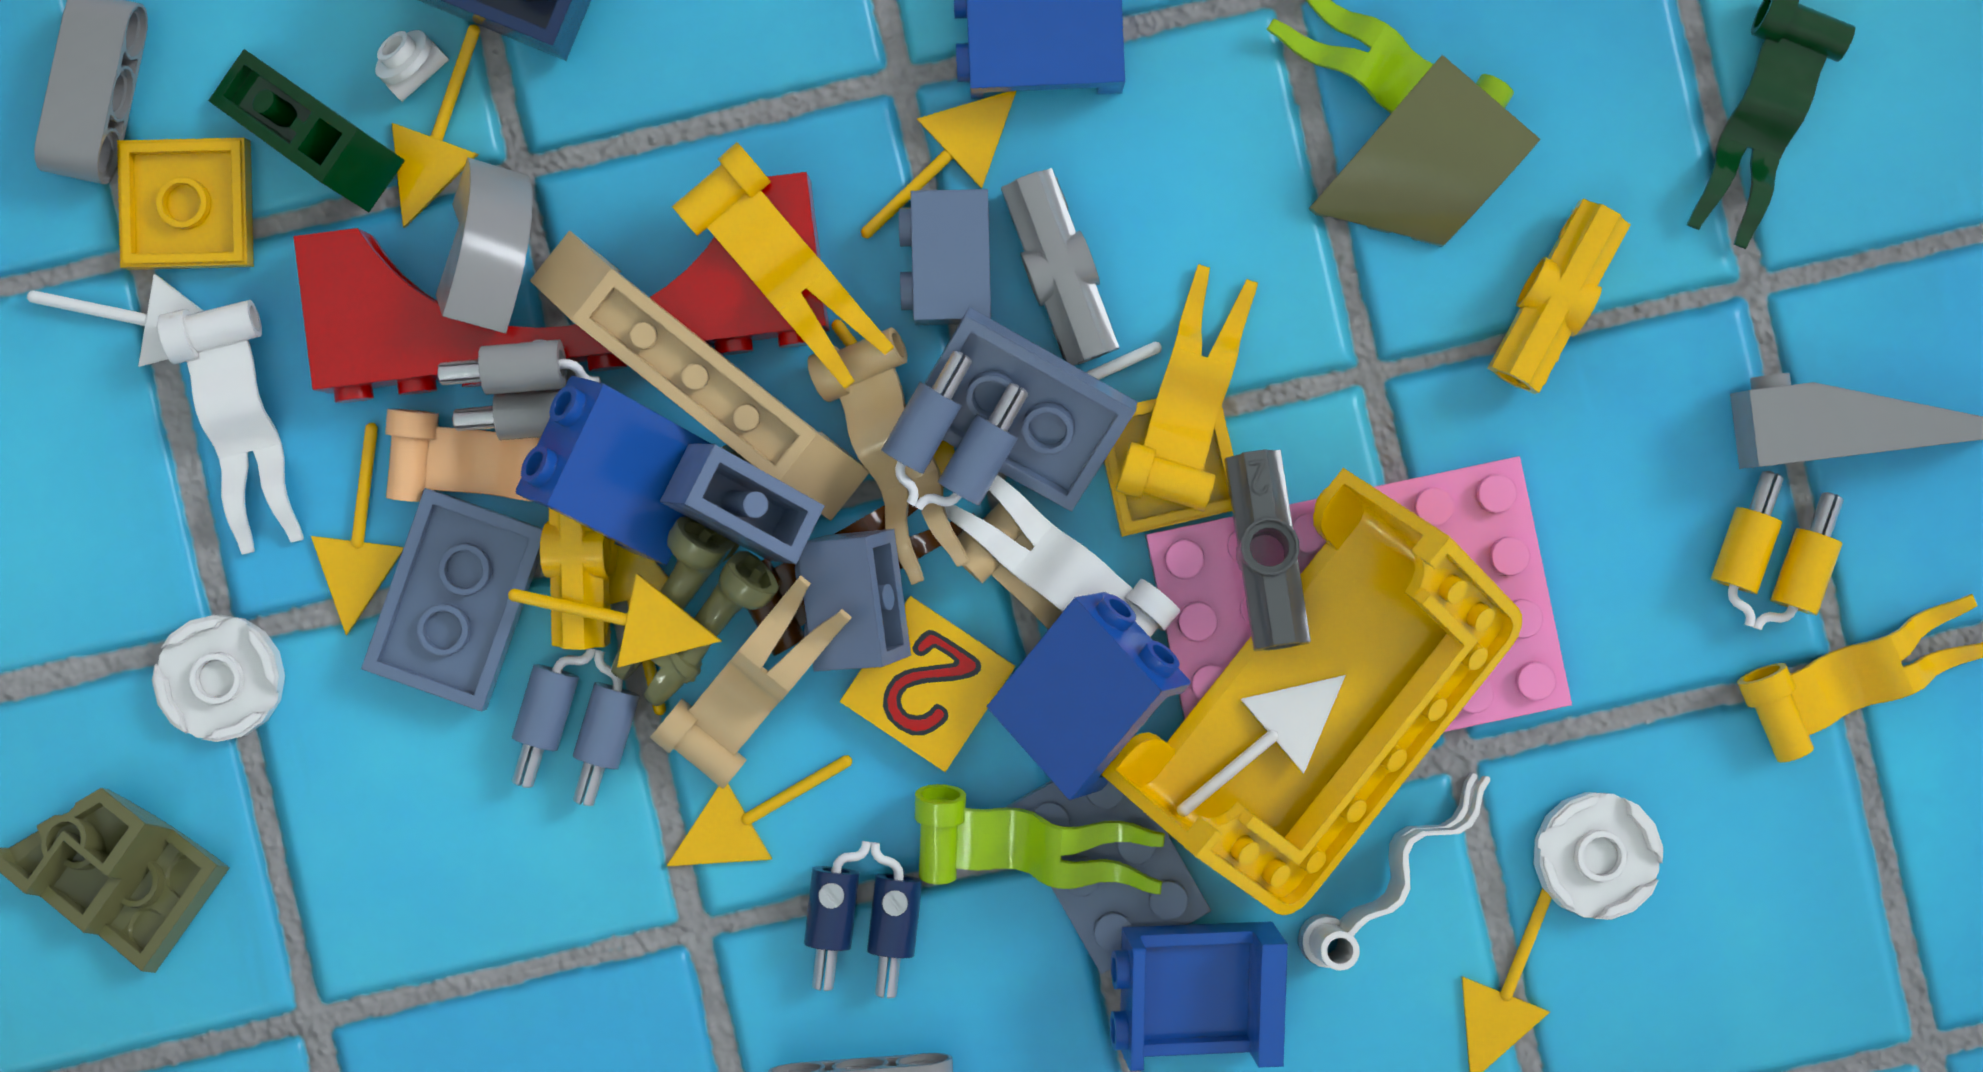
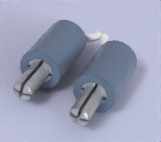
M959 351L951 353L932 387L922 382L918 384L881 449L884 453L897 460L895 467L896 477L909 491L906 502L920 510H923L929 503L943 507L951 506L961 498L980 506L1018 440V437L1008 432L1028 397V392L1022 387L1019 389V385L1010 383L989 419L976 414L939 478L938 483L952 491V495L943 497L937 494H926L918 500V488L915 482L906 475L905 467L907 466L924 474L962 408V405L952 400V397L972 364V360L967 355H964L962 358L963 353Z
M589 648L581 656L567 655L556 661L554 667L540 664L533 665L512 734V739L523 743L512 778V782L517 786L522 785L523 788L533 787L544 750H558L579 681V676L564 671L563 668L566 665L580 666L587 664L593 657L596 667L600 672L611 677L613 685L599 682L594 683L573 752L574 758L584 762L574 793V802L579 805L583 803V806H593L605 768H619L640 695L622 688L623 681L614 676L611 672L612 667L604 661V651Z

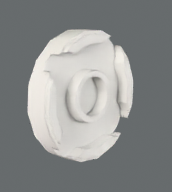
M220 614L188 621L168 636L161 649H164L159 655L158 664L154 665L152 683L157 705L171 725L184 733H190L197 738H203L201 740L220 742L249 735L269 720L282 698L285 672L280 651L264 630L244 618Z
M1584 792L1562 800L1545 816L1535 837L1534 866L1542 888L1558 906L1578 916L1612 920L1634 912L1653 894L1659 881L1656 877L1659 873V864H1663V845L1655 823L1639 805L1615 794Z

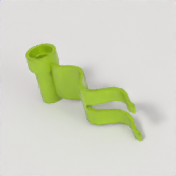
M1306 0V2L1326 24L1337 32L1359 40L1370 48L1369 52L1356 48L1331 46L1314 41L1274 18L1266 29L1304 60L1316 66L1339 71L1353 78L1364 87L1377 104L1389 113L1396 109L1433 66L1431 62L1423 59L1413 51L1404 38L1387 23L1372 16L1351 12L1338 6L1331 0ZM1482 74L1476 82L1479 87L1504 108H1506L1514 95V91L1508 84L1492 75Z
M945 784L923 786L915 792L914 819L921 824L919 878L926 883L938 885L951 883L957 878V869L976 871L1016 869L1031 874L1039 882L1049 887L1058 889H1075L1100 882H1117L1130 885L1147 893L1161 894V880L1149 877L1130 865L1108 859L1074 862L1062 860V856L1077 854L1102 844L1114 842H1131L1150 847H1164L1165 833L1152 831L1124 821H1101L1079 827H1062L1050 823L1033 811L1021 808L970 809L966 808L965 791Z

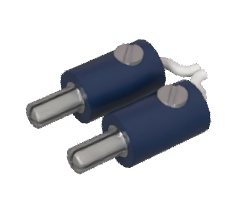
M862 841L861 848L858 851L843 853L838 856L832 867L817 866L812 868L804 945L816 949L812 987L818 991H821L825 956L826 950H828L823 991H831L834 988L838 951L850 950L852 945L860 874L858 871L842 868V866L846 862L859 861L865 858L871 848L873 858L879 864L892 868L894 874L875 875L867 945L868 953L879 956L875 994L881 998H884L888 961L891 958L887 999H891L897 996L901 958L914 957L923 881L917 877L903 875L900 863L894 858L881 853L880 843Z

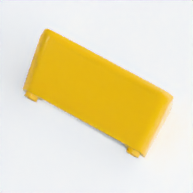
M1345 468L1339 472L1316 500L1313 526L1317 533L1326 540V543L1300 574L1311 643L1270 651H1254L1251 636L1167 742L1150 732L1137 734L1132 737L1101 774L1196 858L1274 913L1280 915H1288L1298 911L1314 896L1510 650L1518 638L1522 627L1520 609L1449 535ZM1346 675L1304 774L1275 742L1185 817L1178 815L1177 807L1267 732L1240 699Z

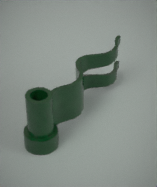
M1763 0L1759 6L1751 27V34L1764 39L1756 60L1754 72L1741 101L1731 114L1720 135L1709 181L1687 222V226L1697 230L1700 229L1706 218L1730 187L1736 176L1741 158L1748 147L1752 149L1750 159L1751 188L1747 206L1734 241V245L1743 249L1748 247L1770 204L1779 161L1810 109L1818 79L1826 59L1829 58L1839 62L1847 52L1855 34L1854 25L1799 4V0Z

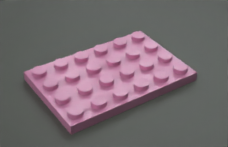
M1520 456L1374 486L1383 494L1449 535L1513 601L1522 614V627L1515 643L1444 732L1571 706V696ZM1317 499L1289 504L1293 529L1296 531L1299 539L1298 563L1300 574L1326 543V540L1317 533L1313 526V514ZM1233 516L1145 534L1156 588L1180 609V613L1166 628L1165 633L1169 649L1179 660V669L1191 681L1187 689L1183 693L1178 694L1184 720L1251 637L1242 571L1236 560L1237 539ZM1261 535L1255 537L1250 542L1251 554L1258 563L1264 566H1275L1283 561L1284 549L1276 538L1270 535Z

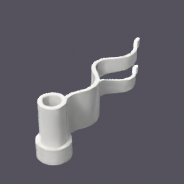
M246 300L193 314L187 309L159 315L157 321L158 334L168 360L172 364L187 362L195 411L202 429L214 446L219 458L222 472L221 498L224 513L241 554L255 552L245 507V488L249 467L248 452L253 451L256 458L261 488L273 514L285 530L291 543L304 540L301 527L287 495L285 457L282 442L277 429L264 409L258 391L255 364L249 344V339L258 338L262 335L261 320L255 304L251 300Z
M998 475L989 491L1006 509L1032 543L1034 548L1031 551L988 522L954 504L944 506L949 520L973 537L1014 576L1041 594L1062 612L1074 597L1107 592L1121 598L1133 609L1136 615L1135 622L1150 638L1158 628L1165 631L1180 613V609L1173 601L1146 580L1141 578L1133 588L1128 585L1089 549L1054 526L1020 492Z
M1469 773L1463 782L1459 806L1451 818L1440 825L1406 826L1395 833L1389 844L1391 879L1385 893L1373 902L1352 908L1340 920L1328 914H1318L1307 919L1301 926L1298 934V945L1302 954L1319 967L1338 971L1351 968L1357 962L1360 953L1359 944L1353 936L1368 921L1393 913L1404 904L1411 889L1409 853L1413 844L1425 836L1461 834L1472 827L1479 816L1483 793L1491 780L1490 777L1482 776L1476 784L1469 811L1468 805L1471 788L1478 777L1475 773ZM1337 938L1336 948L1332 952L1327 953L1330 942Z

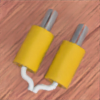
M1763 471L1761 473L1749 509L1735 507L1710 578L1712 581L1729 587V601L1734 607L1745 614L1744 624L1762 630L1763 626L1770 621L1778 623L1787 622L1795 616L1797 611L1815 616L1818 615L1843 544L1841 541L1831 538L1844 500L1837 494L1824 492L1819 499L1809 530L1795 528L1770 601L1787 607V610L1784 613H1764L1755 621L1754 610L1749 604L1738 597V590L1751 594L1758 593L1783 523L1781 520L1771 516L1784 480L1781 475L1775 474L1772 471Z

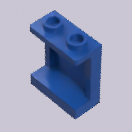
M954 0L955 19L967 18L968 43H956L957 82H970L971 99L983 98V93L1006 91L1097 88V94H1119L1123 92L1125 85L1122 0Z
M571 376L565 387L554 397L550 407V419L537 446L528 453L523 462L521 479L516 488V494L527 500L542 504L615 541V545L633 554L667 565L673 554L667 546L669 531L678 518L685 515L661 503L660 500L688 444L711 443L606 384Z
M1107 592L1074 597L986 706L1068 800L1101 791L1109 782L1101 775L1166 698L1183 693L1191 684L1188 677L1179 669L1180 664L1176 655L1168 647L1152 640L1135 622V612L1124 600Z
M1271 921L1122 927L1121 950H1113L1111 954L1112 983L1114 989H1121L1120 1011H1111L1110 1038L1113 1050H1121L1130 1071H1143L1144 1057L1250 1052L1258 1068L1284 1067L1288 944L1274 923Z

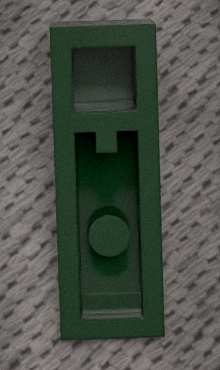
M243 49L208 100L319 182L368 213L405 162L396 153L245 49Z

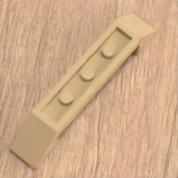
M568 231L530 279V282L571 321L753 466L823 504L825 507L821 515L831 521L869 474L863 464L822 431H816L620 274L621 271L572 231Z

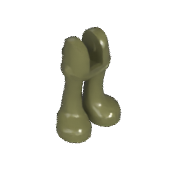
M687 516L679 517L669 531L667 546L678 560L660 591L684 610L711 573L724 561L733 548L734 542ZM748 551L735 553L722 568L716 587L694 619L715 636H718L734 615L743 607L749 610L761 609L772 600L779 588L774 575L756 555ZM712 644L650 659L661 669L655 674L652 682L646 689L644 698L650 704L660 706L685 683L694 682L701 672L702 659ZM620 645L614 658L611 672L614 676L625 681L637 670L642 662L617 668L621 649Z

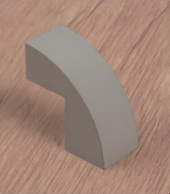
M469 157L467 158L452 203L459 225L436 292L442 316L506 334L522 279L530 237L533 196L531 180L528 175Z

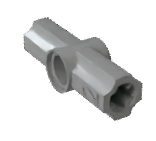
M1053 169L1036 171L1002 186L1003 197L1024 250L1020 255L1039 306L1044 305L1062 358L1075 366L1119 349L1120 347L1096 286L1100 284V280L1092 255L1080 230L1076 232L1068 212L1067 202Z

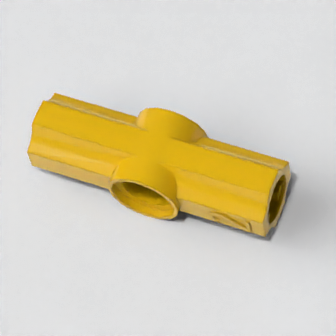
M1586 199L1578 201L1575 208L1572 209L1569 219L1561 229L1548 258L1544 256L1530 274L1516 302V306L1520 309L1487 368L1495 373L1498 378L1533 394L1540 393L1555 363L1558 362L1559 356L1569 337H1574L1590 317L1602 292V287L1598 286L1631 226L1630 223L1622 218L1621 214L1603 204L1590 202Z
M549 508V521L544 524L540 539V564L544 576L550 578L551 597L611 610L609 579H612L615 574L618 560V546L614 544L615 541ZM551 610L552 646L561 647L562 649L585 650L606 647L611 644L609 622Z

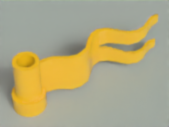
M736 142L717 159L721 165L672 205V208L696 236L700 235L707 228L778 312L846 389L855 380L852 378L801 292L805 289L809 290L884 355L889 353L894 346L761 191L771 181L739 143Z
M1198 264L1182 312L1170 360L1153 408L1144 444L1130 443L1116 491L1137 498H1141L1142 494L1146 493L1204 512L1212 493L1216 475L1203 470L1216 421L1236 365L1242 333L1258 282L1246 279L1207 358L1201 356V327L1210 267Z
M1973 594L1923 610L1910 617L1898 630L1889 635L1831 651L1791 674L1785 663H1776L1753 670L1739 678L1737 684L1748 707H1755L1777 762H1790L1811 753L1814 750V746L1809 735L1829 727L1843 716L1869 705L1898 700L1913 695L1924 689L1938 674L1947 669L1983 658V642L1938 650L1926 654L1905 666H1902L1901 663L1913 652L1920 639L1932 629L1977 607Z

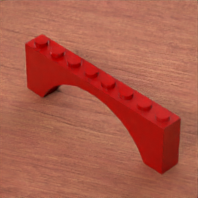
M807 172L768 176L771 183L761 191L821 260L812 184ZM359 228L293 236L312 389L329 394L334 393L335 403L374 399L373 388L395 385L398 388V395L437 391L436 380H439L437 375L438 365L441 362L477 360L480 347L486 345L532 342L540 339H560L564 346L566 359L576 362L587 361L589 371H607L627 367V364L576 324L541 328L508 326L505 334L442 316L438 301L426 294L400 271L386 255L373 235ZM715 237L702 254L682 274L666 287L650 296L651 299L706 343L714 346L715 350L721 355L754 351L752 341L778 338L779 348L807 345ZM805 289L801 292L824 331H830L827 306L809 290ZM481 382L462 384V387L481 386Z

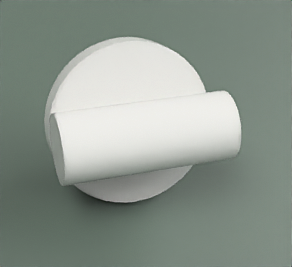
M413 30L407 33L399 31L388 37L378 49V61L375 72L393 94L403 102L446 64L449 59L423 31Z

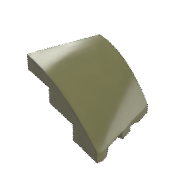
M1442 55L1310 206L1309 210L1317 216L1333 217L1365 225L1369 229L1385 233L1393 232L1409 236L1412 240L1442 247L1485 203L1541 139Z
M100 788L76 802L68 813L54 815L37 825V832L10 848H0V873L22 892L40 896L83 933L99 935L139 970L156 973L230 868L171 825L105 788Z

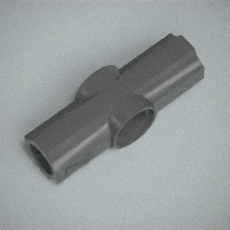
M1264 449L1226 457L1224 461L1237 539L1236 560L1242 571L1254 651H1270L1309 644L1311 639L1298 563L1299 539L1292 525L1281 450ZM1261 535H1270L1276 538L1284 549L1283 561L1275 566H1264L1258 563L1251 554L1250 542L1255 537Z

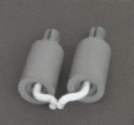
M540 339L532 342L481 346L477 360L441 362L438 365L437 371L442 385L481 382L482 389L486 395L494 394L493 406L455 409L452 421L457 431L495 428L496 435L500 441L541 437L550 419L552 401L567 383V369L575 372L577 377L601 383L600 377L587 375L578 362L566 359L564 346L560 339Z

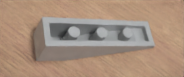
M1790 373L1750 378L1751 390L1730 394L1739 469L1983 440V416L1815 382L1791 385Z

